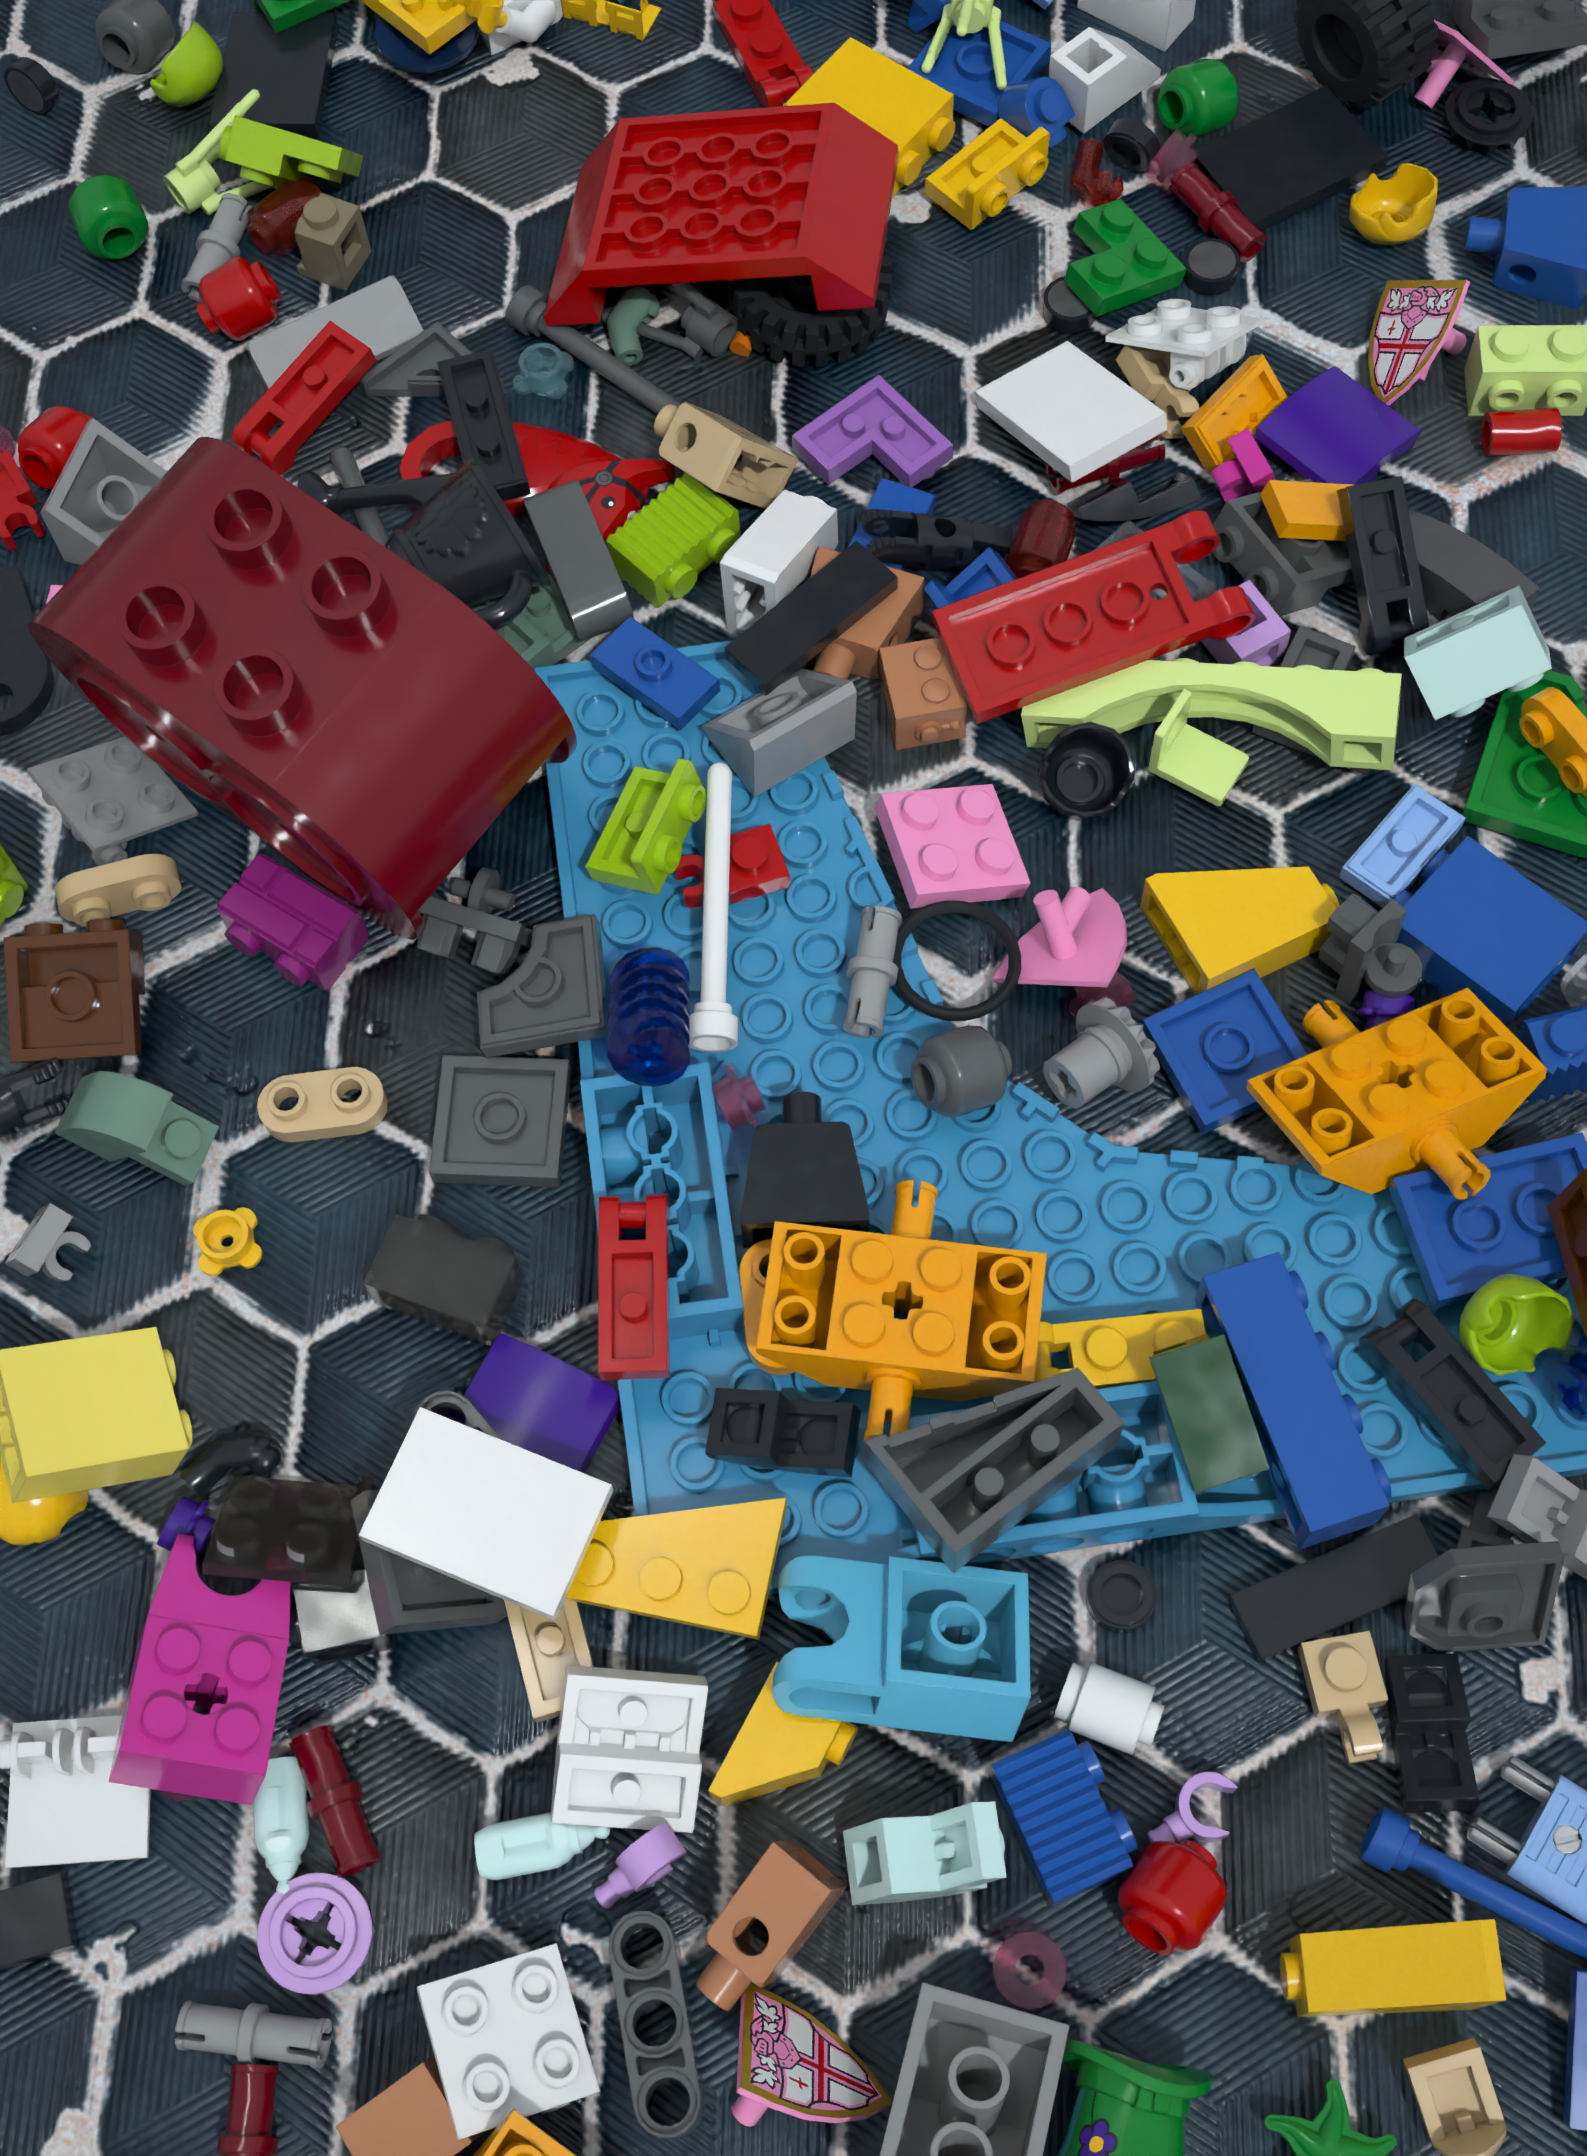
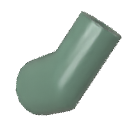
M633 287L625 291L606 320L615 357L627 366L639 363L644 356L637 328L641 323H650V315L657 317L660 311V302L657 296L650 293L645 287Z

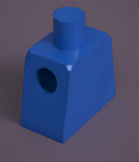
M1516 187L1510 190L1500 219L1469 217L1463 251L1495 254L1492 283L1498 289L1580 309L1587 291V187Z

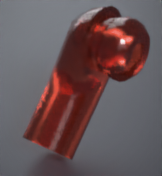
M1086 138L1077 145L1070 184L1092 207H1097L1117 200L1123 193L1124 184L1120 175L1113 181L1110 179L1112 170L1099 171L1104 147L1098 140Z

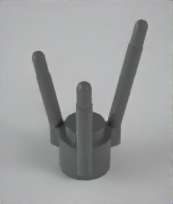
M682 282L672 285L691 302L681 319V327L686 330V337L641 323L637 328L639 336L681 349L697 360L704 351L713 357H718L729 348L737 332V317L712 301L694 282ZM604 312L601 315V320L606 323L609 312Z

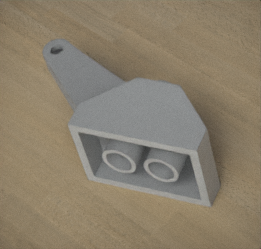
M922 1982L880 2156H1043L1070 2025Z

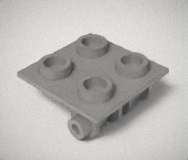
M125 736L27 768L28 775L42 790L43 800L48 805L57 808L62 814V823L72 830V835L76 840L86 843L92 851V859L100 866L127 859L128 853L125 851L127 841L198 816V811L160 766Z

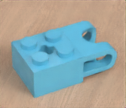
M799 1556L791 1560L782 1569L779 1575V1600L784 1613L791 1620L822 1629L834 1641L830 1646L794 1648L781 1659L773 1674V1698L782 1711L803 1717L1013 1742L1031 1698L1028 1573L962 1566L955 1573H952L945 1563L889 1556L887 1564L824 1556Z

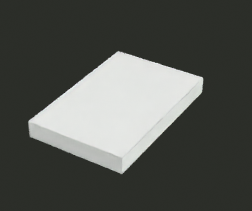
M1069 341L974 391L977 408L1071 483L1168 430L1166 413Z
M420 1407L363 1524L359 1537L364 1542L556 1621L614 1490L612 1484Z

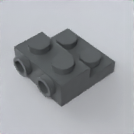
M1453 0L1452 20L1474 46L1489 59L1587 45V14L1575 0Z
M1309 478V479H1305V480L1298 481V482H1313V481L1311 480V478ZM1261 492L1228 500L1213 524L1220 539L1218 547L1213 551L1215 557L1221 562L1232 564L1244 578L1245 582L1250 580L1279 617L1316 606L1329 588L1354 581L1347 541L1279 538L1260 496Z

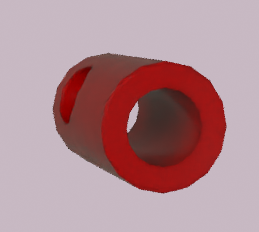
M1556 407L1486 412L1483 416L1481 444L1486 456L1556 452L1559 449L1562 437V421L1560 412Z

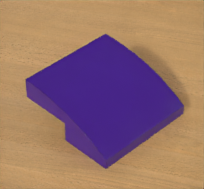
M1333 366L1312 379L1285 400L1256 428L1253 437L1307 479L1311 478L1313 482L1358 485L1373 482L1381 466L1411 450L1421 430L1338 367Z
M500 1332L464 1394V1397L470 1401L503 1441L582 1473H585L621 1407L619 1390L544 1351ZM451 1417V1420L466 1425L465 1420Z

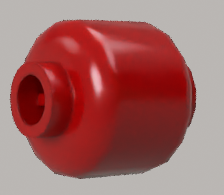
M237 256L200 279L199 292L203 301L196 305V309L212 334L215 335L222 330L228 338L240 342L275 322L278 318L277 303L283 299L272 276L259 260L251 263L246 258Z
M61 405L50 407L24 428L18 437L19 464L24 474L37 486L44 489H53L85 425L92 418L85 413Z
M1159 1840L1143 1849L1120 1885L1118 1892V1904L1124 1915L1122 1923L1127 1932L1137 1942L1161 1955H1170L1174 1951H1191L1202 1943L1223 1909L1227 1897V1890L1223 1879L1215 1870L1217 1862L1213 1855L1203 1846L1190 1840H1181L1178 1844L1172 1841Z

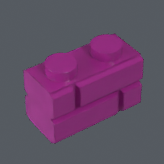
M258 854L241 874L240 882H235L219 901L217 908L227 928L224 935L232 945L251 957H254L258 951L268 955L275 960L273 962L274 968L287 980L300 987L308 980L323 990H329L346 969L347 962H352L367 943L368 936L370 935L359 911L264 854Z

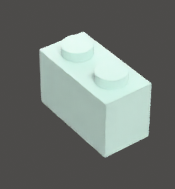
M1520 586L1404 638V658L1435 720L1451 714L1452 717L1467 715L1480 708L1485 703V698L1507 688L1510 692L1526 689L1541 680L1544 675L1543 672L1552 669L1549 648Z

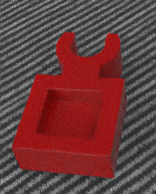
M9 450L0 453V539L8 550L13 551L17 549L12 534L18 527H31L38 538L44 536L45 531L36 511L31 507L38 502Z
M771 824L730 835L729 900L731 904L790 887V874ZM690 854L682 856L678 867L674 871L676 881L687 877H697L702 880L696 886H689L683 889L686 908L703 906L705 858L700 855Z

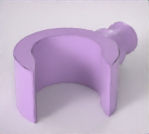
M1202 1772L1194 1775L1179 1791L1175 1802V1812L1164 1818L1162 1825L1147 1832L1148 1840L1150 1843L1162 1840L1178 1844L1181 1840H1187L1190 1837L1206 1843L1217 1842L1226 1838L1230 1834L1228 1831L1217 1827L1204 1826L1193 1817L1189 1805L1190 1797L1195 1790L1200 1788H1212L1218 1792L1233 1793L1238 1787L1231 1779L1217 1772Z
M667 1822L656 1826L641 1836L616 1859L618 1867L608 1875V1880L594 1891L597 1901L604 1908L610 1909L621 1897L627 1898L634 1891L637 1893L659 1881L673 1870L670 1863L687 1852Z

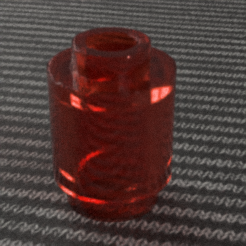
M301 177L296 182L287 180L248 210L247 214L250 224L247 226V231L254 244L266 254L272 252L279 257H284L298 246L294 233L297 222L303 214L305 204L309 200L318 197L321 193L318 187L306 177Z
M1038 500L1021 515L1005 561L1018 579L1068 560L1076 536L1075 517L1068 507L1053 500Z

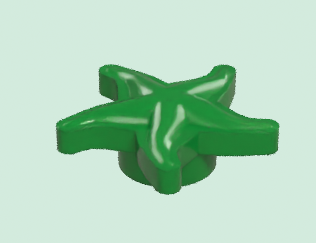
M1335 2079L1325 2082V2101L1322 2108L1311 2121L1295 2116L1271 2114L1265 2116L1262 2122L1266 2130L1279 2133L1285 2139L1294 2156H1385L1397 2146L1396 2137L1392 2134L1387 2133L1380 2137L1372 2138L1350 2128L1346 2100L1341 2084Z

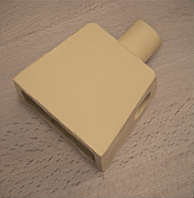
M688 402L682 403L679 407L674 404L666 405L655 419V434L663 438L659 447V455L712 490L765 509L783 491L798 461L796 457L731 420ZM739 455H743L739 465L734 467Z

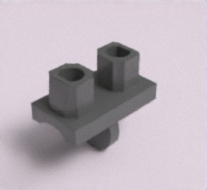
M482 867L473 882L456 877L453 882L452 895L468 899L467 907L432 896L421 906L418 911L423 915L425 927L418 936L417 948L454 960L463 929L480 933L471 965L508 976L517 958L520 946L531 948L533 930L525 928V925L490 914L493 907L510 912L515 903V894L499 890L500 877L497 870Z
M1353 893L1328 919L1326 929L1332 934L1321 947L1318 958L1340 974L1335 994L1349 1005L1357 998L1364 978L1373 991L1382 996L1392 998L1406 996L1416 988L1420 981L1422 964L1419 956L1413 949L1397 943L1407 910L1393 899L1378 912Z

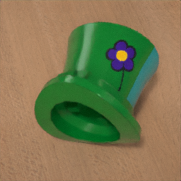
M1073 2039L1066 2040L1063 2059L1068 2067L1078 2074L1075 2087L1079 2090L1057 2156H1185V2114L1190 2112L1191 2098L1203 2096L1210 2091L1213 2077L1211 2072L1179 2065L1144 2063L1106 2048Z

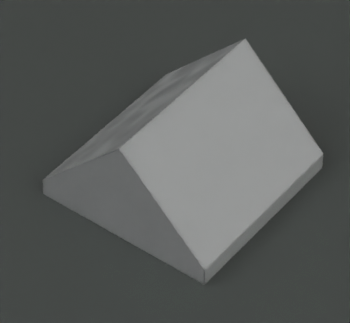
M94 418L90 419L85 425L40 512L64 561L82 565L167 472Z
M801 668L767 696L761 691L702 725L709 740L751 794L756 797L855 739L857 691L851 680Z

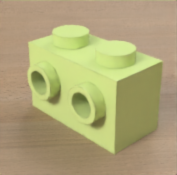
M1587 325L1478 326L1464 368L1468 416H1484L1486 412L1553 407L1558 408L1560 416H1583L1587 407Z

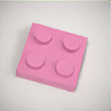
M993 784L881 793L875 806V811L910 909L923 908L929 904L942 901H965L972 903L1024 896L1031 882Z

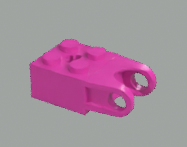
M178 1533L137 1645L108 1782L252 1805L266 1776L289 1644L290 1557L287 1553L272 1551L264 1577L254 1589L241 1595H223L208 1588L198 1575L196 1553L193 1546L194 1536ZM200 1706L206 1709L209 1714L194 1712L193 1707Z

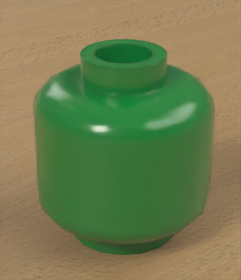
M1201 59L1179 66L1170 71L1161 84L1157 100L1160 119L1172 133L1180 138L1195 139L1218 131L1229 125L1236 115L1239 101L1238 86L1234 75L1228 67L1217 59Z
M98 175L85 180L75 188L69 200V214L85 249L92 255L103 259H121L131 255L142 246L148 233V220L134 188L124 179L113 175Z

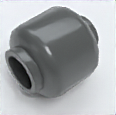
M114 0L101 11L95 22V35L101 53L112 65L126 72L141 73L150 69L168 53L174 43L175 30L171 17L158 0Z
M974 1025L963 1026L930 1036L920 1045L917 1057L912 1061L911 1065L912 1085L917 1097L926 1107H932L942 1116L958 1117L993 1106L1002 1099L1007 1087V1077L1010 1076L1012 1071L1011 1057L1006 1046L1001 1041L996 1040L983 1027Z

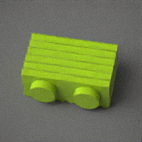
M684 472L682 478H677L673 485H668L666 491L660 492L657 499H651L649 505L643 506L640 513H635L631 520H626L623 527H618L614 534H609L606 540L607 549L620 578L623 581H627L631 588H635L639 595H643L646 601H650L654 608H659L672 596L676 599L685 596L695 585L700 572L713 561L720 563L724 554L741 537L739 511L714 490Z

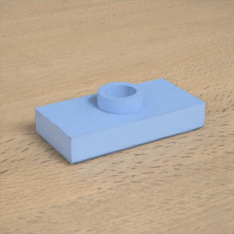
M1414 784L1342 867L1339 878L1383 908L1391 899L1395 900L1404 890L1408 891L1431 860L1439 851L1447 846L1462 828L1465 817Z

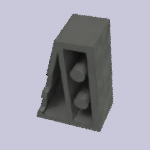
M1075 1368L994 1396L993 1401L953 1415L951 1412H947L930 1418L929 1423L889 1437L884 1434L866 1440L865 1463L952 1573H955L1118 1445L1125 1422L1079 1368Z

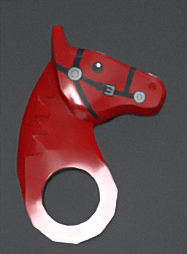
M452 420L429 426L407 445L399 467L402 480L426 477L431 468L443 458L461 454ZM512 421L531 494L504 500L503 502L511 515L525 513L522 499L577 479L606 544L609 534H614L618 527H623L626 520H631L635 513H640L649 496L648 488L674 478L675 467L669 461L661 459L623 460L600 446L573 435L546 427ZM409 504L414 512L420 507L419 505ZM545 562L544 570L550 574L547 564Z

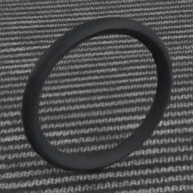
M942 901L929 904L912 913L898 928L893 963L898 967L896 984L894 985L900 995L913 1008L930 1017L945 1021H967L983 1017L1001 1006L1010 997L1018 984L1022 967L1021 951L1017 939L1007 923L994 912L980 905L965 901ZM953 913L976 917L992 927L1003 940L1008 953V971L999 990L989 999L965 1008H947L935 1005L916 993L904 976L901 966V953L910 933L922 922L934 916Z

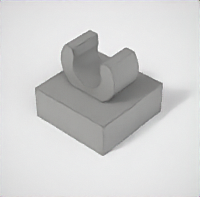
M49 1203L38 1210L5 1264L25 1276L38 1273L40 1268H42L43 1272L50 1279L66 1282L71 1279L73 1273L57 1263L56 1252L61 1245H68L83 1254L89 1250L91 1244L80 1233L64 1232L73 1216Z

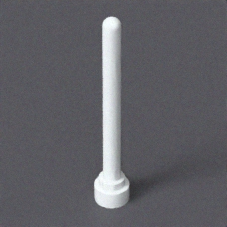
M721 762L710 766L707 772L700 1002L694 1005V1013L687 1017L686 1031L687 1046L703 1052H725L736 1048L738 1045V1018L732 1014V1006L726 1003L732 771L728 765Z

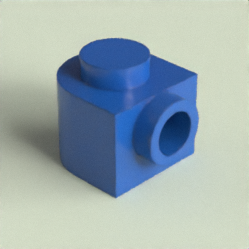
M1040 77L1009 85L1002 92L998 104L999 119L1002 118L1025 137H1028L1039 127L1047 130L1050 133L1049 148L1057 145L1067 136L1063 125L1075 116L1063 88L1056 80L1050 77Z

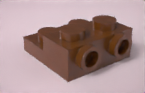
M106 919L87 921L86 932L63 933V924L45 923L25 925V936L3 937L10 1063L44 1062L54 1057H57L58 1061L142 1055L139 995H145L142 933L125 929L124 920Z

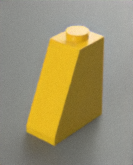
M1309 866L1156 873L1145 879L1140 904L1141 910L1194 995H1198L1252 969H1255L1259 977L1262 978L1320 950L1327 938L1332 934L1326 929L1328 919L1340 906L1338 898L1331 887L1325 883L1320 884Z
M1495 1919L1303 1933L1289 1940L1290 1953L1280 1954V1976L1284 1998L1286 2000L1296 1999L1297 2017L1473 2010L1506 2001Z

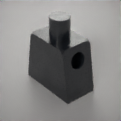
M794 1092L787 1094L782 1099L783 1123L761 1124L756 1126L754 1131L741 1209L743 1248H750L760 1241L772 1239L775 1221L869 1232V1208L850 1125L842 1121L822 1122L821 1097L815 1093Z

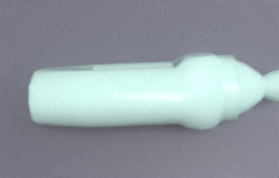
M280 1757L268 1760L266 1776L253 1801L255 1844L259 1854L266 1861V1868L269 1869L272 1876L278 1881L276 1891L278 1890L282 1894L289 1890V1885L286 1883L293 1878L298 1865L301 1864V1854L305 1850L309 1838V1818L306 1808L308 1803L307 1787L295 1757Z
M551 1812L489 1824L474 1834V1847L479 1875L483 1879L501 1880L559 1868L569 1862L574 1854L583 1853V1850L595 1838L606 1839L610 1834V1827L551 1823Z

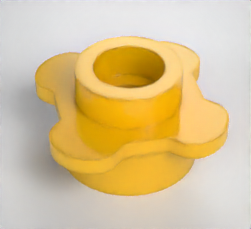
M245 1207L237 1208L235 1211L218 1210L209 1215L202 1216L196 1221L193 1233L202 1251V1255L198 1259V1266L204 1274L218 1276L226 1268L240 1265L250 1269L260 1262L263 1252L261 1247L255 1243L254 1228L257 1226L258 1219L252 1210ZM226 1237H232V1245L228 1247L222 1245Z

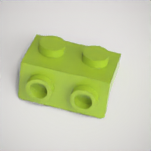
M679 758L671 774L637 766L634 767L585 866L592 880L659 895L668 874L673 873L678 867L684 840L693 822H697L701 818L706 805V790L691 760Z

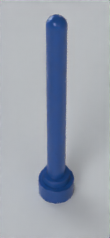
M1384 1806L1378 1809L1361 1843L1358 1854L1359 1860L1385 1873L1391 1868L1404 1873L1409 1868L1587 1960V1927L1420 1842L1421 1834L1409 1828L1410 1820Z

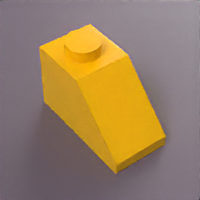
M776 1661L708 1792L713 1801L727 1807L818 1778L823 1773L828 1761L838 1766L842 1763L856 1736L858 1726L850 1722L803 1717L782 1711L773 1698V1674L779 1664Z

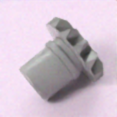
M1107 997L1098 1001L1092 999L1082 1006L1076 1016L1078 1033L1076 1040L1044 1062V1077L1055 1096L1070 1108L1078 1109L1109 1086L1116 1085L1129 1092H1140L1154 1082V1075L1160 1069L1158 1059L1153 1054L1156 1048L1155 1043L1148 1039L1143 1032L1144 1024H1137L1132 1019L1127 1007H1117L1114 1001Z

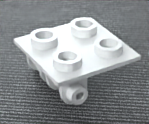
M1167 299L1158 302L1157 308L1150 312L1129 318L1128 324L1106 335L1105 342L1170 352V381L1176 387L1190 390L1198 386L1204 379L1213 377L1227 366L1241 360L1246 351V333L1260 326L1262 318L1241 315V310L1236 307L1219 306L1203 310L1191 308V302L1188 300Z
M122 1715L13 1723L12 1738L0 1741V1768L10 1769L5 1868L149 1858L151 1789L108 1782Z
M557 1943L416 1988L457 2141L496 2128L512 2109H515L524 2117L540 2112L541 2114H546L568 2106L572 2101L600 2092Z

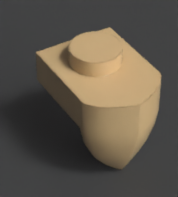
M1475 2038L1402 2059L1427 2136L1435 2150L1443 2156H1494L1505 2140L1506 2123L1481 2048Z

